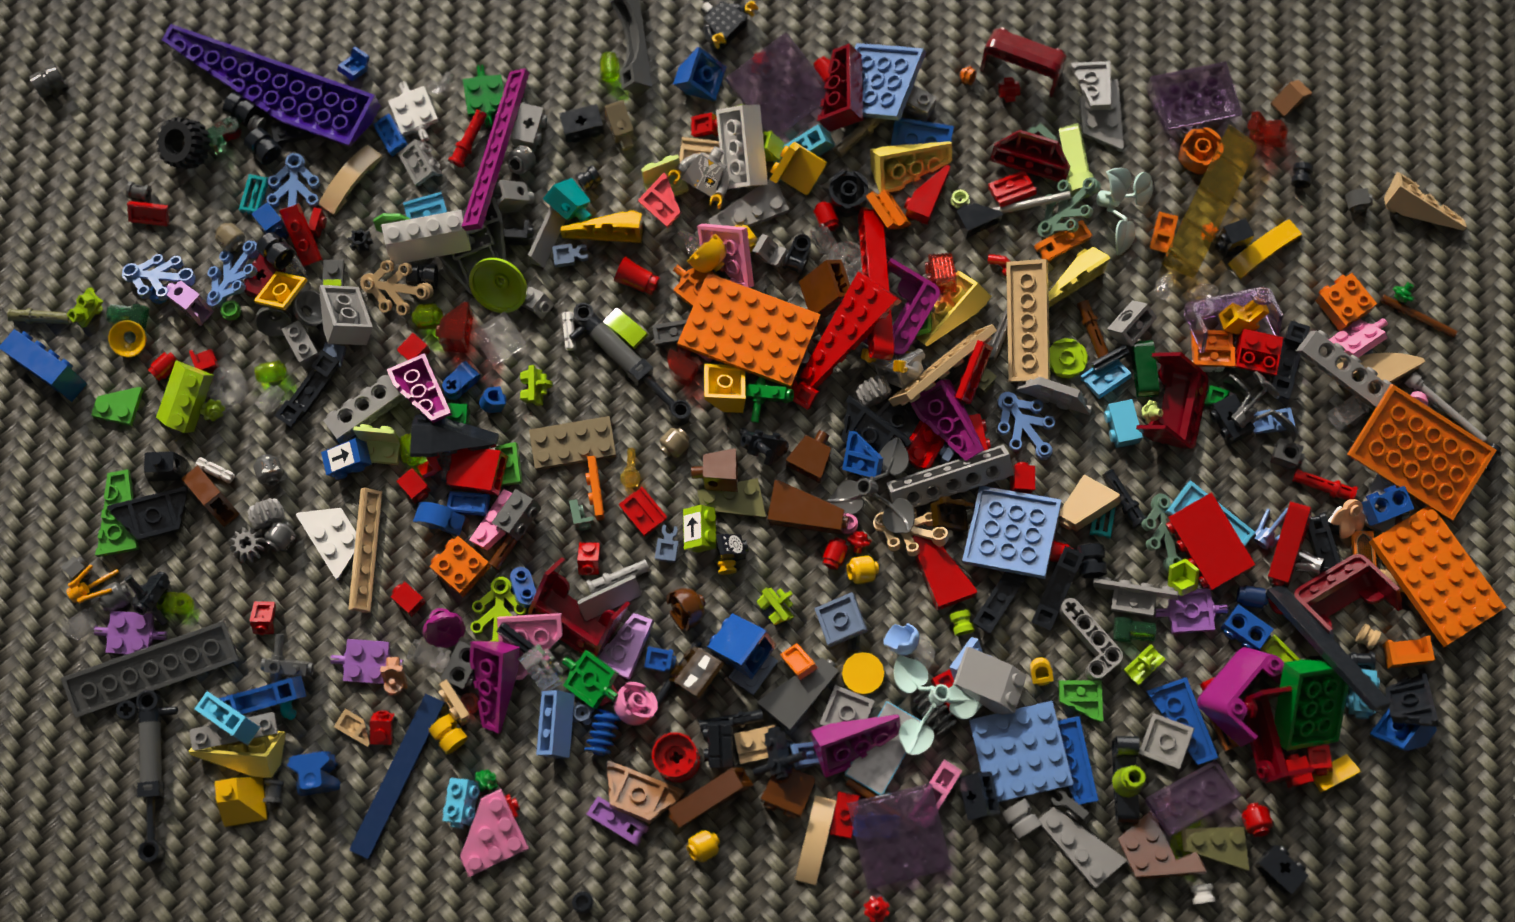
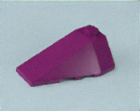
M425 353L387 369L394 387L432 423L452 415Z
M942 379L935 383L931 389L921 392V397L910 404L923 423L932 428L933 432L943 438L965 461H968L984 451L963 402L955 397L957 391L950 379Z
M498 641L471 642L470 666L471 669H474L476 676L474 687L478 688L479 692L478 708L482 727L496 733L502 731L518 672L520 647Z
M899 715L830 723L812 730L813 747L824 776L829 777L847 770L851 767V762L859 757L863 759L868 755L867 752L875 746L881 747L899 735L901 727Z

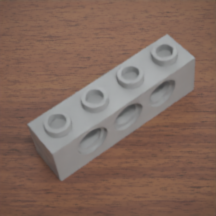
M389 374L381 376L376 381L377 383L371 387L364 388L360 395L354 399L347 400L343 407L337 411L330 412L326 419L323 420L340 444L356 435L353 431L354 426L360 427L361 424L370 425L406 399L394 387ZM379 393H386V395L383 398L377 399V395ZM369 404L368 409L360 410L362 405ZM352 416L351 421L343 422L345 417Z

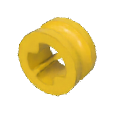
M724 560L718 562L717 566L720 567L718 574L736 573V568H734L736 561Z

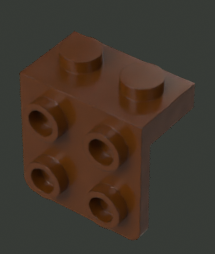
M792 768V773L788 774L789 778L776 780L775 776L770 777L767 787L761 796V802L764 803V807L773 811L777 808L784 811L783 815L795 819L796 817L801 818L814 786L815 778Z

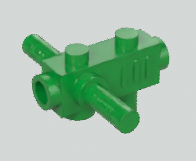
M758 376V381L755 384H748L745 387L746 398L752 399L754 403L750 422L759 423L761 406L765 401L783 403L793 401V389L767 386L766 379Z

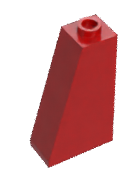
M1290 501L1268 573V580L1275 586L1290 585L1295 564L1297 563L1299 552L1301 551L1312 517L1311 507Z
M912 535L914 542L919 545L920 550L915 558L937 611L976 597V588L943 546H937L930 539Z

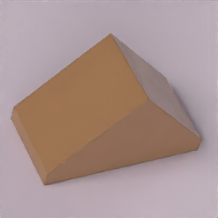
M1300 80L1289 82L1270 105L1284 118L1311 96L1312 92Z

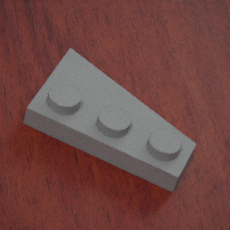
M1110 61L1071 63L1073 74L1091 111L1111 110Z

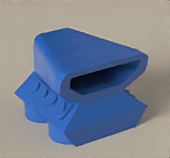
M321 751L289 758L287 766L298 774V795L307 796L340 789L339 779L329 774L338 766L335 755L331 754V752Z

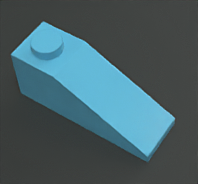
M819 124L784 145V147H789L793 142H796L816 156H820L836 146L831 134ZM781 157L780 160H778V161H773L774 164H775L776 162H777V163H780L782 157Z
M208 691L195 707V710L247 745H249L260 729L259 725Z

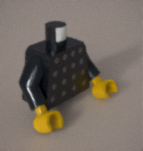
M720 1L714 7L709 2H706L701 8V12L706 15L703 27L706 41L714 44L716 49L720 47L724 49L748 26V14L750 17H753L755 15L753 11L759 10L756 3L751 1L746 5Z

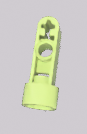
M1079 123L1059 128L1062 149L1071 166L1066 179L1071 184V198L1083 187V181L1086 178L1093 177V174L1089 172Z

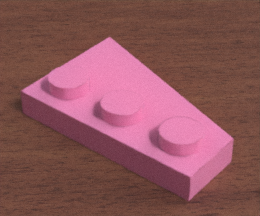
M505 489L502 490L470 538L473 544L488 551L506 534V532L497 528L491 522L512 495L511 492Z

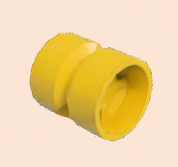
M447 714L437 720L428 730L436 741L440 740L439 746L446 755L457 750L468 740L465 732L461 728H457V722L451 714Z

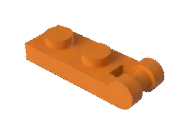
M1083 219L1078 221L1079 228L1076 232L1060 231L1038 242L1034 248L1037 252H1040L1041 259H1047L1050 262L1057 256L1092 239L1093 235ZM1049 245H1051V247H1052V249H1053V250L1050 251V252H1048V250H1047V248H1046V247H1048Z

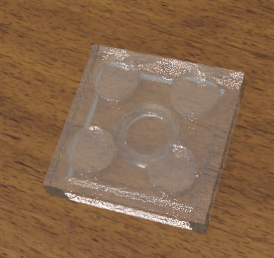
M505 311L471 332V335L492 366L527 346Z

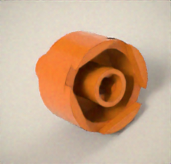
M1210 128L1192 129L1187 133L1180 147L1179 161L1187 170L1199 175L1210 171L1215 167L1223 151L1221 137Z

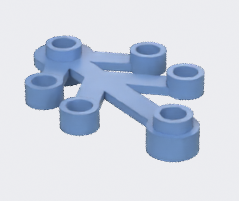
M292 153L288 155L285 160V167L277 174L269 177L268 183L273 189L279 188L276 192L267 196V202L271 207H277L280 204V199L287 192H289L288 207L297 204V191L306 198L309 206L316 207L319 204L317 195L311 193L298 180L300 173L307 179L310 188L316 189L320 186L319 178L316 175H312L304 167L305 160L300 154ZM294 162H299L296 166H292ZM290 173V179L281 186V180ZM273 180H278L276 184H271ZM312 180H317L315 184H311ZM272 198H276L275 202H270ZM316 198L315 202H310V199Z
M246 241L244 243V252L233 268V254L225 250L220 253L219 259L223 262L224 279L221 284L220 277L222 271L216 266L208 270V276L212 278V290L207 296V303L210 306L221 307L226 302L227 297L243 293L246 286L240 280L248 277L252 278L257 274V268L252 264H247L243 271L239 272L249 258L253 259L260 255L256 250L257 243L255 241Z
M156 254L139 266L130 263L122 269L123 279L126 282H133L138 289L137 292L142 299L149 298L152 293L149 287L143 284L141 279H149L156 290L158 299L161 301L168 299L167 293L169 291L166 287L162 286L159 280L182 281L187 286H192L196 279L194 272L190 268H184L178 273L165 272L171 268L180 269L183 266L180 256H173L169 261L165 262L161 254ZM153 266L156 267L155 269H153V270H151V271H146V270H148L149 268H151V267H153Z
M1012 392L1002 393L998 398V406L1002 410L1001 421L997 427L998 433L1000 435L1008 434L1010 430L1008 421L1011 413L1015 418V425L1009 448L1012 451H1019L1021 449L1022 441L1020 439L1023 429L1036 446V457L1040 460H1047L1052 454V447L1041 440L1031 425L1042 426L1049 430L1054 427L1055 419L1052 416L1041 418L1025 415L1018 409H1028L1033 413H1040L1043 409V403L1040 400L1024 401L1019 400ZM1005 399H1010L1012 403H1005ZM1039 404L1040 409H1035L1033 405ZM1050 420L1052 425H1046L1045 421ZM1000 426H1006L1007 430L1002 431ZM1018 442L1019 447H1013L1012 443ZM1046 447L1048 452L1043 453L1041 448Z

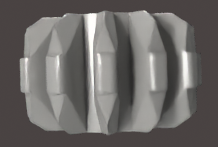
M884 376L870 377L869 380L860 384L856 389L859 401L866 407L878 405L892 393L890 384Z
M271 498L256 502L247 511L249 521L255 529L270 528L274 522H281L285 516L280 502L277 499Z
M242 527L241 534L236 531L234 534L237 538L230 539V542L234 544L230 546V550L234 552L233 556L236 559L240 558L241 562H245L247 559L253 562L254 556L258 559L261 558L259 551H265L262 545L266 541L264 538H261L262 533L260 531L256 532L252 527L249 531Z

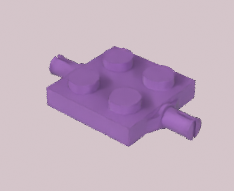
M1209 588L1196 589L1183 596L1178 594V600L1168 599L1167 608L1155 609V617L1168 616L1172 634L1207 632L1215 630V613H1227L1228 608L1227 604L1214 605Z
M111 611L110 622L107 628H94L96 630L94 631L95 636H106L107 638L106 653L130 654L150 647L154 639H167L165 637L167 636L166 631H155L154 616L151 613L139 615L136 612Z
M347 639L344 656L331 655V659L339 660H330L331 664H343L344 682L384 684L380 668L381 666H386V658L391 657V642Z

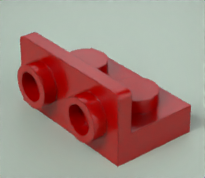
M919 421L910 437L914 442L905 448L909 455V463L916 469L927 470L934 464L935 458L943 448L945 440L933 432V429L926 423Z

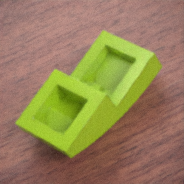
M618 308L604 320L633 349L648 336L647 332Z

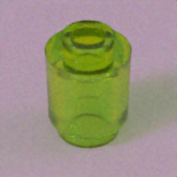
M613 52L603 53L599 60L600 78L605 82L612 83L620 77L619 59Z
M280 360L261 363L255 367V376L258 382L280 381L284 379V375H287L286 366Z
M411 433L401 436L399 446L402 462L407 463V465L418 464L423 457H410Z

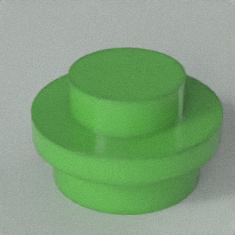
M227 301L221 307V315L226 320H235L241 314V307L235 301Z

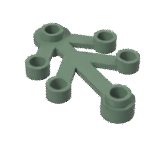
M1093 177L1086 178L1083 181V187L1069 201H1059L1058 212L1054 216V206L1057 202L1045 204V218L1038 226V233L1042 237L1048 238L1060 231L1076 232L1079 224L1074 219H1069L1066 223L1059 222L1063 218H1090L1093 215V209L1089 205H1083L1077 209L1073 208L1087 194H1097L1101 188L1100 182ZM1061 180L1057 188L1060 193L1071 190V184L1066 180Z
M1160 493L1152 498V511L1142 521V527L1146 531L1154 529L1156 527L1155 520L1160 516L1161 523L1153 536L1146 541V547L1150 551L1158 549L1160 547V540L1164 535L1168 557L1164 560L1163 566L1169 573V566L1182 559L1176 554L1173 536L1175 538L1176 536L1175 534L1171 535L1165 525L1167 523L1166 518L1169 517L1165 512L1170 507L1171 501L1165 494Z

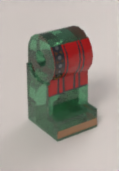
M227 117L207 129L210 134L208 138H211L209 146L216 155L222 152L221 146L231 139H237L241 135L242 129L238 121L233 117Z

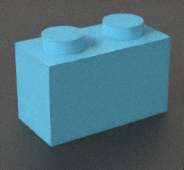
M1133 400L1108 404L1104 411V419L1110 425L1109 437L1111 442H1114L1115 447L1119 448L1140 443L1143 436L1136 429L1139 421Z

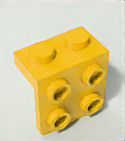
M793 142L789 147L785 146L780 154L782 159L780 163L776 162L772 167L770 180L777 183L781 179L807 195L824 170L826 162L801 145Z

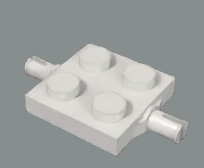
M403 81V84L400 82L399 86L403 94L389 100L398 127L403 136L419 133L422 142H425V139L428 141L429 137L425 129L439 122L425 86L409 90L406 81Z

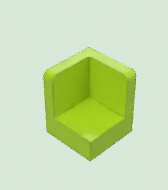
M772 131L763 132L765 161L780 160L784 142Z
M1183 559L1169 566L1168 586L1178 591L1180 596L1198 589L1199 569L1187 559Z

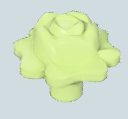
M1149 400L1147 405H1144L1141 410L1146 424L1158 420L1163 415V410L1159 409L1157 402Z

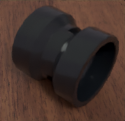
M1296 162L1293 165L1294 175L1291 178V185L1296 188L1310 187L1312 182L1310 175L1313 173V165L1308 162Z
M593 165L588 167L586 172H580L575 175L577 182L584 192L590 190L593 184L598 185L602 182L598 171Z

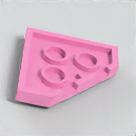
M712 224L698 225L700 246L711 240L709 238L714 234H717L725 244L727 251L723 260L725 264L720 269L721 272L725 271L730 277L729 281L748 288L753 287L754 282L747 228Z
M561 613L497 618L498 628L502 623H505L535 646V649L529 656L520 651L519 668L515 680H523L563 634ZM498 634L499 642H506L511 644L509 641H507L505 638Z
M502 789L481 798L460 855L469 877L529 848L516 819L513 817Z

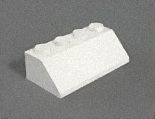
M740 105L716 110L720 149L724 151L721 162L727 166L726 171L729 173L728 189L767 185L760 105Z
M456 210L382 224L384 241L390 260L394 265L471 251L468 231L461 227L465 216L464 211Z

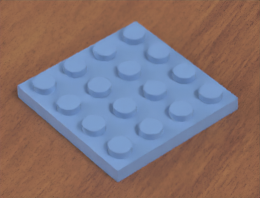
M856 43L855 49L862 55L863 117L900 120L925 58L926 51L924 48Z
M979 486L962 563L1045 579L1062 500Z
M1052 701L1018 708L1012 714L996 713L969 720L981 772H992L998 802L1073 785Z

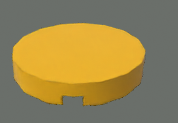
M856 653L849 657L843 665V682L854 693L860 695L871 694L883 682V665L871 653Z

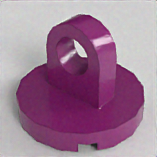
M445 608L433 610L429 615L430 619L423 626V635L426 643L434 645L435 648L439 649L457 644L461 636L465 635L466 629L462 617L456 613L449 612Z

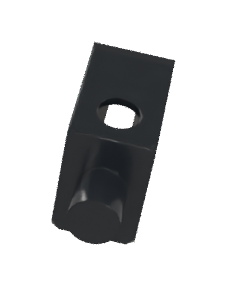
M176 452L145 453L144 474L147 481L182 480L181 478L187 474L188 460Z

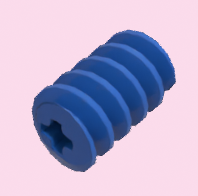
M597 709L601 713L594 717L598 723H592V727L596 731H590L589 733L594 739H587V743L591 747H586L584 750L598 756H604V754H611L607 746H613L614 743L609 738H616L617 735L612 730L619 729V727L614 722L621 721V719L614 713Z

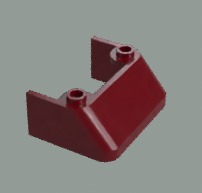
M999 28L993 31L986 43L980 71H984L990 56L1053 79L1049 97L1052 98L1063 73L1067 56L1061 49L1048 47L1010 33L1004 28Z
M1182 352L1152 353L1151 357L1161 364L1158 377L1166 386L1161 406L1163 415L1159 417V421H1151L1149 425H1137L1136 429L1151 441L1183 449H1192L1196 445L1208 388V376Z
M1361 554L1348 557L1298 587L1294 593L1295 598L1333 639L1332 622L1328 617L1360 597L1369 604H1377L1385 599L1398 612L1402 610L1400 588L1368 558Z
M561 557L544 573L528 613L529 615L561 613L563 634L559 639L581 654L587 650L598 656L620 626L630 603L626 601L617 612L606 610L602 613L601 617L597 616L585 621L579 610L578 601L568 595L570 590L569 582L559 574L565 561Z
M1291 686L1262 690L1242 700L1247 707V714L1244 717L1245 725L1258 736L1250 744L1257 766V774L1265 783L1285 782L1314 772L1313 767L1293 771L1287 770L1269 700L1292 691Z

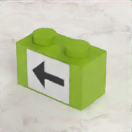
M697 505L683 509L684 550L699 553L716 548L715 508Z

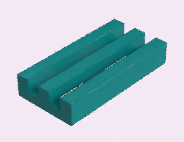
M248 175L239 207L240 213L247 212L252 215L254 211L263 205L269 184L268 177ZM253 180H256L249 207H246ZM261 181H262V185H261L260 192H259V195H258V199H257V202H256V206H255V209H254L255 201H256L257 194H258V191H259V187H260V184H261Z
M1116 507L1110 510L1107 532L1103 531L1105 513L1100 518L1099 530H1095L1097 519L1091 522L1089 535L1104 536L1110 539Z

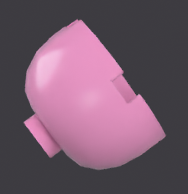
M628 682L617 693L618 696L614 702V710L617 716L626 724L632 726L642 725L650 720L658 709L655 695L652 691L649 694L645 690L646 686L643 684Z

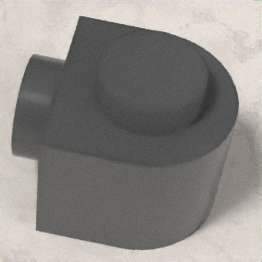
M1367 188L1353 190L1345 194L1348 210L1353 211L1354 214L1362 213L1368 206L1373 205L1372 195L1368 193Z
M73 556L61 568L75 580L89 564L81 556L78 558ZM89 571L79 583L86 581L90 577L91 572Z

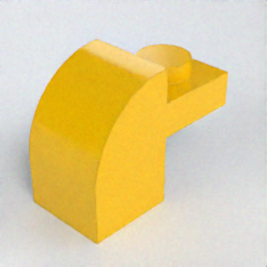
M1258 295L1244 307L1231 303L1218 315L1224 330L1239 335L1243 328L1253 331L1260 328L1258 322L1270 312L1264 297Z

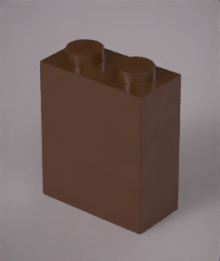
M825 260L799 281L807 309L821 314L820 318L827 317L839 307L850 287L842 260Z

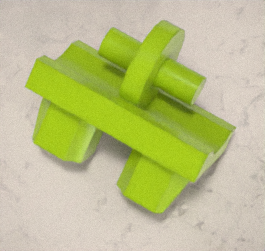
M92 287L87 288L84 294L78 296L74 309H69L67 316L72 322H78L82 328L87 327L94 315L100 314L103 310L101 306L103 300L96 296Z
M529 365L528 370L520 372L521 383L524 385L528 384V389L521 390L520 399L525 403L541 406L543 405V395L547 394L548 388L553 387V382L547 380V374H543V370L537 369L535 365Z
M766 587L761 591L763 595L757 600V603L763 610H766L771 605L775 608L776 611L769 616L774 625L790 621L794 618L788 609L794 605L790 600L794 595L791 591L784 593L780 588L775 592L772 587L769 589Z
M1150 644L1123 671L1138 686L1166 659Z

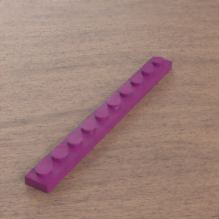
M526 68L509 72L461 227L465 231L482 229L530 74Z

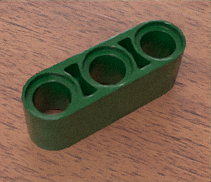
M1153 340L1136 341L1131 347L1137 398L1159 396L1157 363L1151 357L1152 353H1155Z

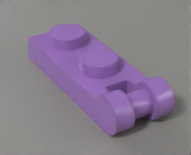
M597 796L586 814L637 847L641 842V836L643 833L646 834L649 827L630 815L610 808L609 802ZM631 825L636 827L633 835L627 832Z

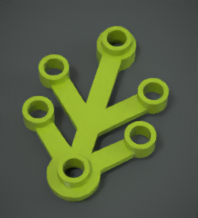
M495 578L491 583V591L472 604L474 612L481 614L485 611V606L496 598L495 606L478 621L471 623L470 628L474 634H481L484 626L494 618L491 641L499 642L497 618L512 616L504 607L505 598L514 606V611L517 615L522 616L526 614L527 608H524L522 612L517 611L519 605L511 592V583L507 578ZM501 584L505 585L503 591L498 590V586ZM482 604L483 607L481 610H476L475 606ZM476 624L481 625L478 631L473 629Z

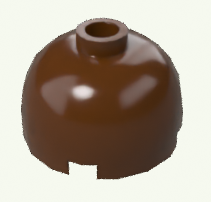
M680 588L668 593L666 602L667 605L671 604L673 610L669 612L680 629L686 628L685 631L696 627L702 621L705 614L704 606L706 602L703 596L698 595L697 592L690 588Z

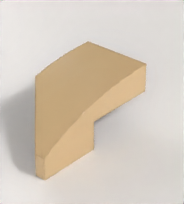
M345 709L334 728L368 747L369 740L364 719Z

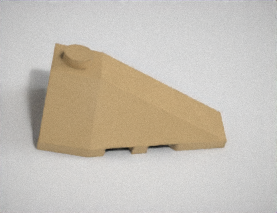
M1396 173L1384 197L1386 208L1389 211L1463 231L1467 228L1466 222L1462 217L1446 205L1440 207L1434 196L1430 193L1424 195L1418 189V184L1401 173Z

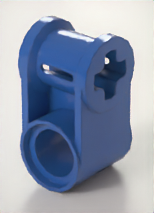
M466 361L462 362L443 381L442 386L445 396L450 400L459 399L479 381L481 375Z

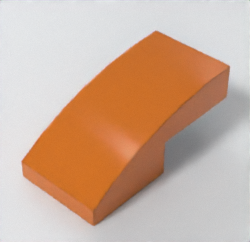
M1158 212L1150 249L1167 254L1170 253L1179 216Z

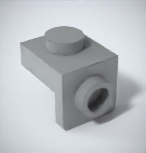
M762 234L753 252L765 263L779 267L788 250L778 246L769 236Z
M529 286L526 299L521 306L533 311L540 319H543L554 304L545 293Z

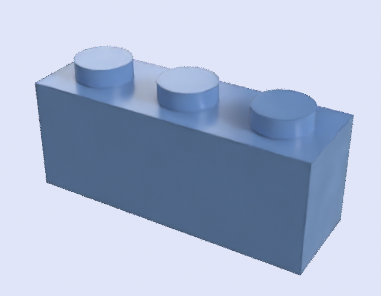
M559 690L542 691L536 755L549 758H570L575 694Z

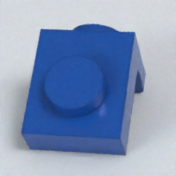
M354 47L351 51V57L340 63L337 71L353 81L368 70L369 56L357 47Z
M648 646L644 668L669 673L670 668L675 666L676 656L673 655V650L671 649L664 650Z

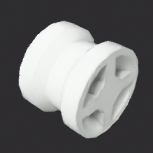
M1213 884L1191 886V891L1195 897L1193 904L1215 902V897L1212 895Z

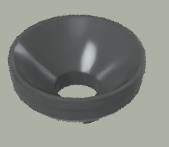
M312 290L300 292L292 304L295 317L307 326H317L323 323L320 294ZM302 307H305L309 310V317H306L302 314Z
M269 306L261 308L255 317L257 329L270 337L284 336L281 329L293 323L292 315L287 309L282 310ZM272 311L279 312L281 316L272 317L269 313Z

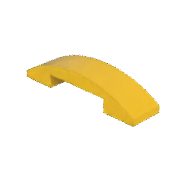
M1289 219L1244 249L1228 265L1242 279L1256 269L1257 265L1299 238L1302 233Z

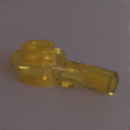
M634 448L627 449V467L624 468L620 476L622 485L630 489L638 486L641 481L640 473L635 468Z

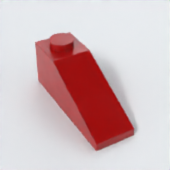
M949 165L943 167L915 190L911 198H907L904 208L907 209L906 217L928 225L949 175Z

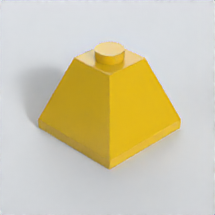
M276 271L254 302L286 310L291 306L295 297L303 290L308 280L305 277Z
M704 364V399L722 412L743 413L746 399L745 371L730 365Z
M263 777L232 778L214 781L216 802L224 827L268 820L266 803L263 802V798H265Z

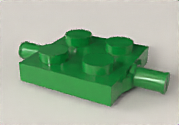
M477 65L478 76L463 79L468 117H473L477 109L480 110V113L483 111L488 115L485 119V127L489 128L490 124L491 128L493 127L492 116L497 114L504 92L501 74L485 75L484 65H481V71L480 65Z
M587 650L584 651L576 662L572 661L569 657L564 658L565 661H562V664L570 669L569 676L563 684L565 688L595 709L598 708L606 696L613 702L616 701L618 694L611 689L613 682L619 674L616 670Z

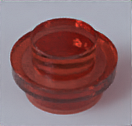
M466 693L460 698L469 714L479 710L478 701L480 699L476 694Z

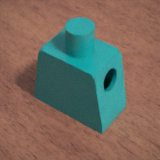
M573 178L554 184L543 197L546 203L567 220L577 217L583 222L589 220L592 216L585 209L589 205L590 199Z

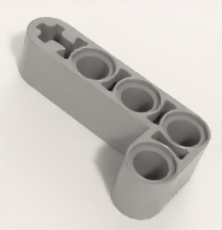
M1068 598L1064 600L1059 609L1060 617L1096 657L1086 667L1085 675L1089 680H1101L1122 661L1123 653L1076 599ZM1072 607L1073 611L1067 612L1066 608ZM1079 614L1080 616L1074 621L1073 618ZM1079 621H1085L1089 628L1087 630L1081 629L1078 624ZM1093 637H1099L1103 644L1101 646L1095 645ZM1107 653L1115 654L1117 661H1109ZM1091 667H1099L1101 675H1094Z

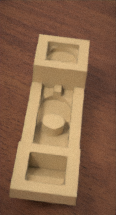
M369 145L360 149L348 160L331 181L319 202V206L335 216L347 202V195L368 170L372 171L383 158V155Z
M815 795L795 877L796 881L812 885L817 883L836 800Z

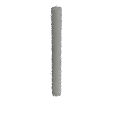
M1070 191L992 209L999 210L1002 214L1068 200L1071 199Z

